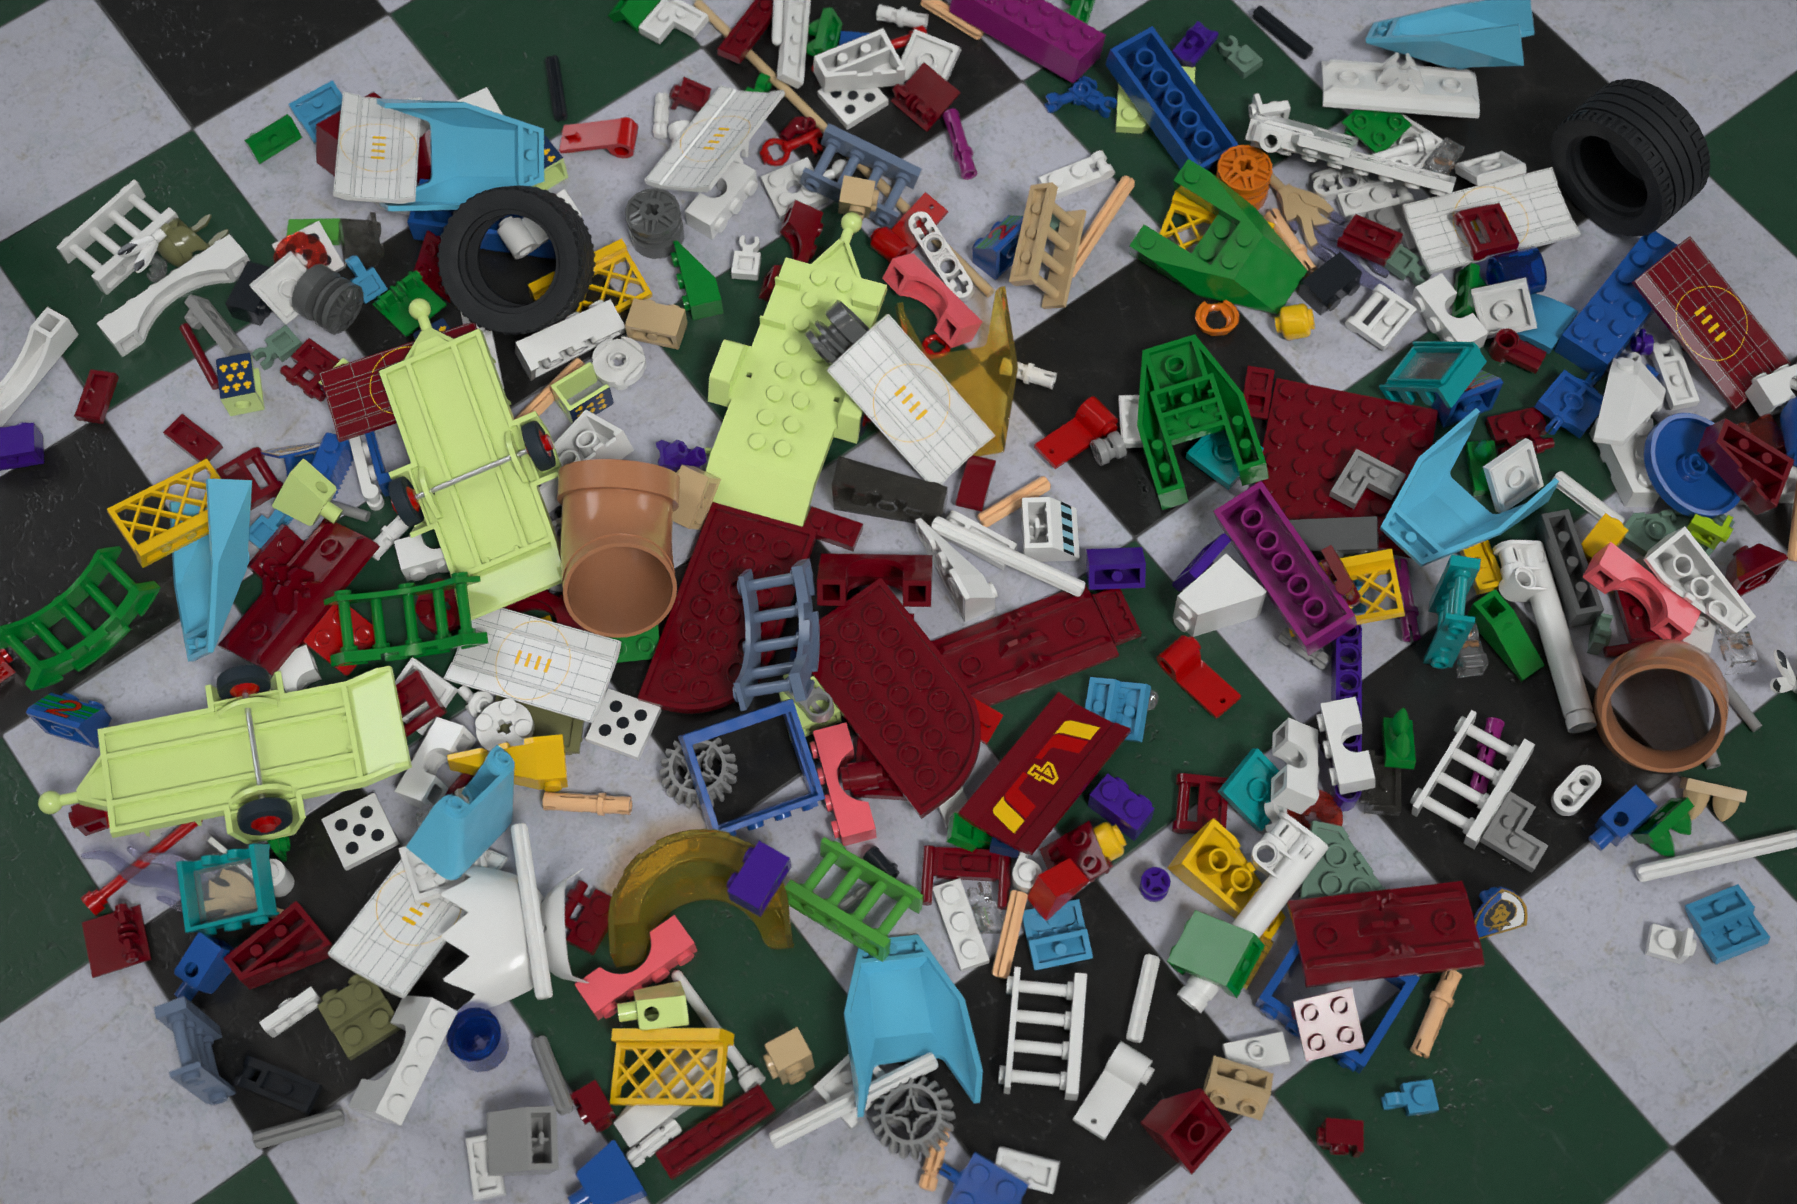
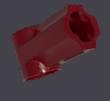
M1508 328L1499 330L1489 347V355L1493 360L1497 362L1509 361L1534 374L1538 371L1547 353L1520 340L1518 334Z

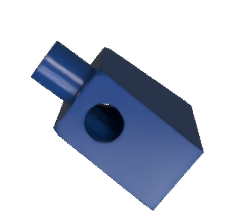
M1635 785L1599 818L1595 824L1598 830L1589 837L1590 842L1600 851L1610 843L1617 847L1646 822L1658 806Z
M199 932L174 970V974L183 980L174 995L177 998L186 997L191 1002L198 991L209 994L215 992L232 971L223 958L231 953L234 948L220 938Z
M613 1140L577 1171L576 1176L583 1187L567 1198L570 1204H630L646 1197L647 1193L620 1147Z

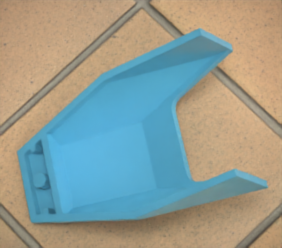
M1481 0L1448 5L1374 22L1366 37V43L1404 55L1409 53L1411 57L1447 68L1524 66L1521 38L1534 35L1531 0Z
M376 98V103L383 108L393 109L426 120L430 125L431 178L428 182L416 186L415 202L404 204L380 202V206L387 211L458 210L459 206L462 203H466L468 198H472L475 194L481 193L484 190L503 186H533L544 182L543 128L466 102Z
M1477 408L1417 459L1380 527V530L1420 567L1501 535L1546 504L1559 483L1554 478L1527 503L1500 514L1489 512L1451 477L1450 471L1479 416L1480 411Z
M206 479L207 508L205 510L208 509L209 534L172 553L174 588L188 662H194L214 652L247 570L250 558L248 542L252 480ZM170 502V512L178 513L181 502ZM186 504L182 515L193 517L199 514L201 507ZM170 518L171 528L174 527L176 519Z
M919 935L890 937V954L884 962L858 948L844 1011L857 1117H864L872 1075L876 1066L913 1061L929 1052H932L935 1058L942 1059L947 1064L973 1103H980L983 1069L965 999Z

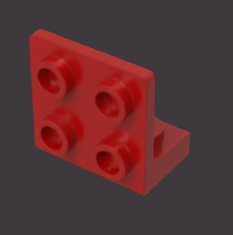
M332 605L299 644L300 646L307 645L309 649L315 651L330 664V656L340 653V648L343 647L338 605ZM350 607L354 644L358 646V650L370 649L375 643L373 625ZM357 665L338 666L335 668L343 675L348 676Z

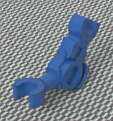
M1082 76L1079 78V82H1076L1072 88H1069L1067 93L1061 95L1050 93L1046 95L1048 102L1044 106L1048 113H1053L1059 110L1063 104L1072 102L1077 105H1085V107L1092 111L1097 109L1102 117L1109 118L1111 110L1106 108V106L1115 109L1118 101L1113 97H1104L1103 93L1096 90L1097 83L1095 80Z

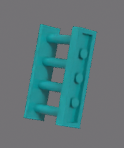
M1458 555L1450 556L1429 601L1428 612L1438 615V627L1424 656L1423 663L1431 664L1432 667L1439 669L1452 668L1475 624V617L1464 616L1466 596L1480 570L1481 559Z

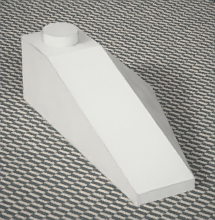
M1613 358L1593 442L1623 446L1637 432L1640 424L1643 422L1647 423L1650 420L1651 414L1654 411L1658 412L1662 408L1666 389L1642 362L1634 361L1630 358Z
M921 518L916 519V533L927 554L933 555V565L964 622L994 610L995 598L998 597V594L992 582L987 583L983 574Z
M1686 527L1668 534L1648 550L1643 560L1659 581L1731 633H1738L1756 618Z

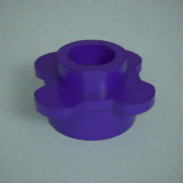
M1641 328L1638 335L1633 336L1631 339V351L1640 354V356H1649L1654 346L1652 334H1646V330Z

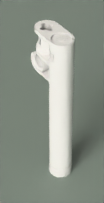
M1508 540L1495 545L1493 553L1499 556L1502 566L1500 569L1502 580L1498 585L1499 591L1508 601L1531 603L1562 713L1566 719L1565 723L1568 732L1581 733L1593 729L1597 726L1594 713H1592L1591 702L1543 543L1532 540Z
M1284 812L1278 814L1279 822L1270 833H1265L1252 850L1251 861L1253 865L1268 878L1232 923V925L1255 933L1258 938L1265 932L1329 849L1326 843ZM1287 828L1284 834L1281 837H1279L1282 834V832ZM1267 849L1272 852L1274 858L1271 862L1264 863L1258 859L1257 852ZM1192 975L1188 979L1187 985L1181 988L1177 996L1201 1014L1207 1007L1208 1001L1213 999L1221 987Z

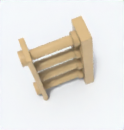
M1053 182L1030 185L1009 282L1014 286L1034 284L1044 292L1041 306L1043 309L1063 308L1067 305L1086 217L1084 209L1065 211L1055 203L1058 187ZM1052 214L1060 220L1058 233L1050 227ZM1047 238L1055 244L1053 256L1044 250ZM1041 262L1050 268L1047 280L1039 275Z

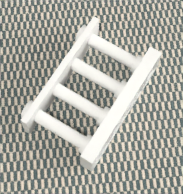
M136 180L123 187L117 195L71 235L64 238L56 247L68 264L77 257L95 273L91 277L98 288L106 295L135 271L134 263L139 253L129 257H120L117 253L121 247L104 233L116 223L133 237L130 241L132 242L145 236H152L165 222L168 223L173 218H179L171 208L166 209L160 214L143 200L146 196ZM134 206L153 221L142 231L123 217ZM95 240L114 255L104 265L100 264L85 251Z
M1471 710L1467 718L1462 716L1454 729L1457 735L1424 789L1418 787L1410 803L1413 804L1412 815L1416 817L1422 807H1425L1462 828L1463 833L1466 834L1464 844L1475 849L1530 758L1535 744L1524 739L1520 747L1517 745L1512 747L1474 726L1477 713ZM1466 735L1507 757L1506 760L1510 762L1506 770L1499 769L1498 771L1458 749ZM1454 759L1492 780V784L1496 787L1491 795L1487 793L1483 795L1444 773L1450 761ZM1439 783L1477 804V808L1481 810L1477 818L1471 817L1468 819L1429 797L1436 784Z
M1015 967L1014 976H1008L1006 994H1012L1006 1066L1000 1065L998 1084H1004V1094H1010L1011 1082L1058 1086L1060 1090H1065V1100L1077 1101L1087 974L1075 973L1074 981L1068 982V984L1020 980L1021 967ZM1018 993L1064 996L1066 1000H1072L1071 1012L1066 1011L1065 1014L1017 1010ZM1016 1022L1064 1026V1030H1070L1069 1041L1057 1044L1016 1040ZM1013 1052L1062 1056V1060H1068L1067 1072L1061 1071V1074L1012 1070Z

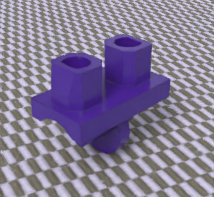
M1197 21L1193 27L1187 30L1185 37L1174 48L1172 54L1178 59L1181 66L1193 68L1216 41L1219 33L1207 29L1201 22Z
M660 440L656 443V448L660 452L658 465L675 473L680 469L681 465L695 466L700 469V466L707 462L704 448L696 446L693 449H689L680 440H675L672 443Z

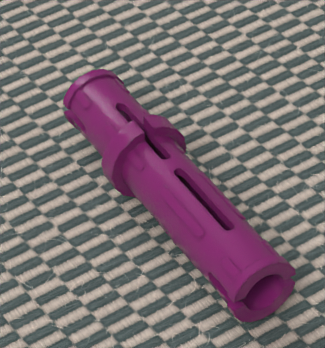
M948 109L943 113V119L945 120L954 149L953 158L958 162L961 177L964 180H969L977 175L972 158L973 150L968 146L959 111Z
M1395 559L1394 562L1405 616L1397 617V619L1401 622L1402 640L1411 642L1410 631H1412L1414 642L1421 638L1417 622L1419 610L1414 604L1408 560L1400 559V570L1398 561Z
M1488 717L1484 731L1500 739L1505 722L1498 718ZM1478 741L1477 749L1479 751L1477 759L1493 767L1495 757L1499 752L1489 748L1488 755H1486L1488 746ZM1473 770L1469 787L1484 795L1487 792L1490 779L1482 775L1481 782L1479 783L1481 774Z

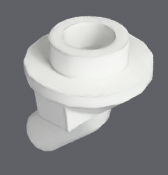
M464 685L457 691L468 703L465 708L474 718H477L486 707L494 703L493 697L485 691L473 693L469 687Z

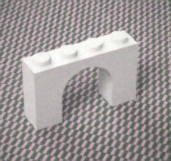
M406 996L404 999L402 998L390 1022L406 1031L402 1049L396 1061L384 1076L375 1081L361 1080L348 1107L373 1120L402 1125L457 1011L430 997Z

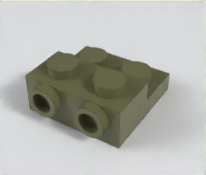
M358 974L349 979V986L343 990L333 989L324 994L321 998L323 1002L317 1005L329 1028L335 1034L350 1060H353L401 1030V1028L390 1023L395 1011L381 987Z

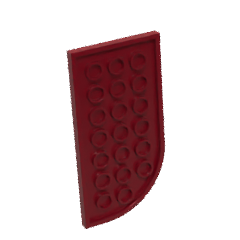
M712 502L638 695V700L659 706L663 710L687 714L710 712L736 702L733 696V686L742 668L744 660L743 642L745 641V615L743 599L737 589L738 576L747 569H752L754 579L790 573L791 567L798 560L810 558L817 539V531ZM791 584L757 590L759 611L792 606L796 597V588ZM788 618L761 622V641L781 638ZM776 650L761 652L760 667L771 665Z
M879 578L846 601V606H839L819 620L818 670L812 672V676L815 677L824 691L831 696L833 703L922 819L950 799L969 778L980 750L981 724L976 703L965 683L905 607H903L882 578ZM798 646L791 647L797 655Z

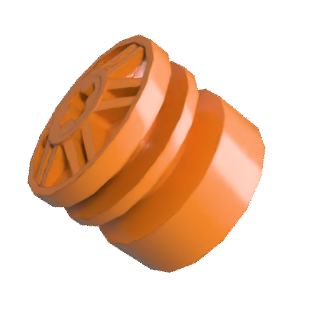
M1238 145L1229 148L1221 155L1217 165L1216 177L1259 210L1263 207L1268 196L1273 173L1272 162L1269 156L1261 149L1251 145Z

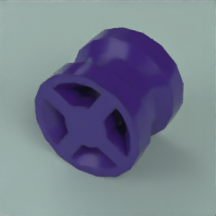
M1160 867L1148 868L1143 873L1139 886L1140 893L1144 899L1150 902L1162 901L1167 896L1170 888L1171 879L1169 874Z

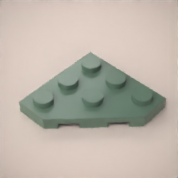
M1674 509L1662 510L1660 513L1645 514V512L1633 513L1624 525L1629 531L1622 542L1642 556H1646L1648 550L1665 536L1682 527L1687 528L1692 518ZM1723 514L1712 520L1721 526L1727 516ZM1732 520L1729 526L1732 527L1735 521ZM1699 543L1706 554L1710 556L1714 550Z
M1314 820L1311 822L1309 831L1326 843L1329 849L1300 885L1298 900L1386 890L1373 874L1374 871L1361 852H1358L1348 838L1349 835L1342 826Z

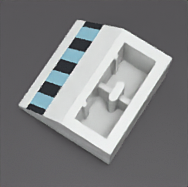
M1051 497L1022 498L1023 554L1040 562L1079 561L1076 508Z

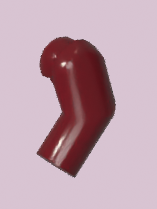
M795 117L779 133V137L782 140L789 141L796 134H805L816 128V121L812 117Z

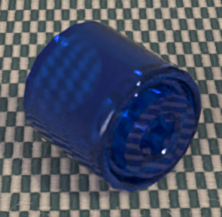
M1535 246L1489 257L1486 269L1488 286L1526 277L1530 295L1544 292L1547 285V271L1543 257Z
M480 1007L468 1008L459 1012L447 1032L446 1042L452 1054L463 1066L475 1072H487L498 1067L505 1059L509 1050V1037L505 1028L489 1010ZM481 1038L483 1041L489 1039L484 1049H477L475 1051V1048L478 1046L476 1042L478 1039Z

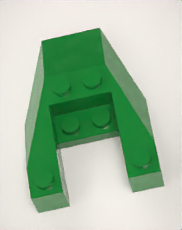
M1188 159L1173 180L1174 190L1216 215V218L1192 253L1144 224L1129 245L1130 255L1196 296L1220 302L1227 300L1233 305L1279 315L1280 309L1285 306L1308 270L1253 205L1211 172Z
M1194 334L1143 350L1137 428L1162 510L1189 502L1172 445L1224 430L1242 486L1269 479L1267 464L1244 394L1198 337Z

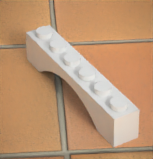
M229 234L223 239L217 240L202 253L195 255L181 267L174 269L159 282L150 285L147 290L128 300L114 312L107 314L97 325L118 353L124 357L145 342L156 318L176 299L204 286L218 283H233L239 279L250 259Z
M48 307L31 325L19 357L0 382V427L7 422L79 335L68 318Z

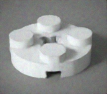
M621 337L622 339L615 340L608 338L602 341L595 348L592 356V365L594 366L597 379L604 385L607 384L609 387H614L617 390H625L628 386L637 382L644 374L647 366L642 347L638 342L629 337ZM615 359H625L622 366H615L613 362Z
M510 698L492 703L475 720L478 741L482 748L488 750V752L501 743L508 742L510 746L523 745L525 738L532 737L535 726L527 708ZM504 723L512 724L509 727L511 732L507 735L504 732L498 733L500 726Z

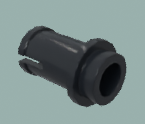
M876 846L870 848L863 856L864 861L895 879L900 873L897 869L898 865L891 863Z

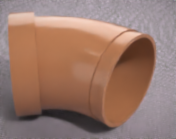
M618 459L577 461L566 464L559 469L557 501L562 505L561 574L563 598L570 616L584 629L597 635L612 638L635 636L658 625L672 609L677 594L673 562L672 525L673 512L679 507L680 476L674 471L650 463Z
M1672 639L1654 640L1625 652L1609 665L1595 691L1593 698V713L1597 722L1595 727L1603 743L1622 761L1643 770L1670 773L1696 767L1715 753L1725 734L1729 710V694L1725 678L1718 665L1707 653L1687 642ZM1649 669H1672L1686 673L1703 683L1712 695L1715 712L1711 728L1702 739L1685 748L1658 750L1644 746L1632 739L1616 720L1612 709L1611 695L1618 685L1631 675Z

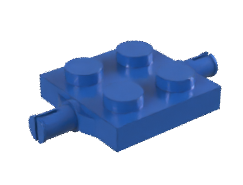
M1566 370L1559 375L1534 406L1552 419L1545 426L1547 433L1553 427L1549 434L1554 435L1562 426L1579 439L1600 414L1604 396L1599 394L1593 387L1600 379L1598 374L1593 378L1595 372H1590L1585 380L1576 378Z
M974 1152L967 1167L961 1172L944 1163L938 1173L954 1183L953 1191L947 1204H1022V1198L1030 1183L977 1152Z

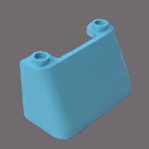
M498 745L488 753L485 762L461 793L465 797L468 795L469 804L455 795L442 797L433 806L406 846L408 850L445 879L457 880L506 831L513 820L514 761Z

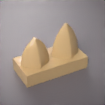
M1681 777L1679 788L1684 789L1683 797H1688L1695 806L1689 811L1691 821L1703 812L1710 795L1713 796L1712 805L1714 812L1721 822L1730 818L1736 812L1739 803H1745L1747 791L1686 777Z

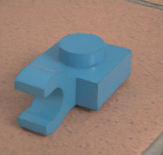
M352 255L344 260L356 276L350 281L360 286L364 292L363 303H368L388 290L374 267L366 270L357 255Z
M277 509L268 519L261 515L249 527V541L260 550L281 524L287 526L294 518Z
M1432 1079L1402 1083L1400 1085L1401 1093L1384 1094L1385 1097H1381L1383 1110L1405 1107L1406 1116L1439 1111Z

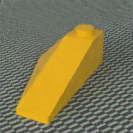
M563 734L525 738L524 744L518 746H510L508 742L498 744L513 758L515 785L538 790L544 789L547 792H557L562 788L568 787ZM477 748L448 754L447 760L450 770L475 776L485 762L489 752L486 749Z
M1214 818L1182 846L1167 867L1189 888L1234 919L1237 918L1262 885L1254 872L1256 869L1253 864L1248 862L1239 848L1241 845L1236 837ZM1282 911L1278 913L1261 935L1265 940L1270 941L1286 917Z

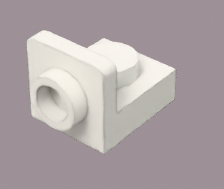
M1259 94L1253 95L1252 104L1248 108L1250 119L1254 117L1255 113L1270 117L1275 115L1288 119L1290 113L1288 100L1274 101L1263 105Z
M1652 924L1649 928L1645 955L1682 964L1689 956L1692 957L1694 955L1697 944L1696 939H1693L1694 929L1687 927L1684 931H1679Z

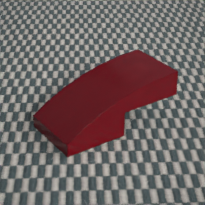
M1253 366L1247 367L1243 394L1251 418L1268 419L1275 370Z
M974 455L968 458L955 506L983 511L989 485L995 471L996 460Z

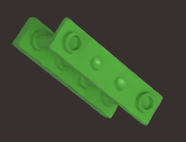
M823 837L820 849V856L823 859L804 884H798L793 880L787 883L784 887V903L881 962H884L890 954L891 939L888 938V934L908 908L918 914L921 912L923 895L914 886L905 885L847 851L841 843L837 841L832 842ZM833 864L848 873L830 897L823 899L814 894L813 890ZM860 879L872 886V889L854 913L848 914L839 909L838 904L854 883ZM884 893L896 900L897 903L881 925L873 929L863 923V919Z

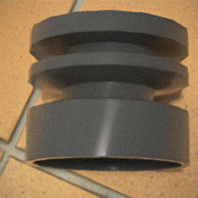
M653 188L636 193L628 201L625 209L626 222L631 243L635 250L642 256L651 259L666 258L671 255V252H675L673 241L677 240L682 244L685 238L680 205L675 196L666 190Z
M318 264L308 269L299 279L293 291L292 307L298 314L314 321L316 325L335 335L342 333L355 321L363 304L364 292L360 286L349 279L341 277L339 273L323 264Z
M837 300L825 312L831 322L829 327L821 321L817 320L815 322V326L822 333L821 335L811 328L805 332L814 350L830 365L869 330L868 326L840 300Z

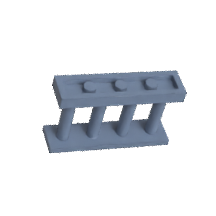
M828 123L821 141V145L826 148L814 171L806 167L804 168L799 184L810 192H817L839 203L844 175L852 177L858 164L873 170L868 180L876 181L875 187L881 176L885 175L895 180L896 183L885 204L882 205L877 202L876 212L870 211L869 218L882 227L887 226L892 229L899 216V213L893 209L906 186L914 189L922 168ZM835 152L849 158L837 182L823 176Z
M186 997L155 1006L156 1019L173 1031L181 1068L169 1071L170 1078L210 1105L224 1103L228 1100L229 1096L236 1094L235 1088L219 1076L212 1049L214 1040L222 1038L220 1026Z

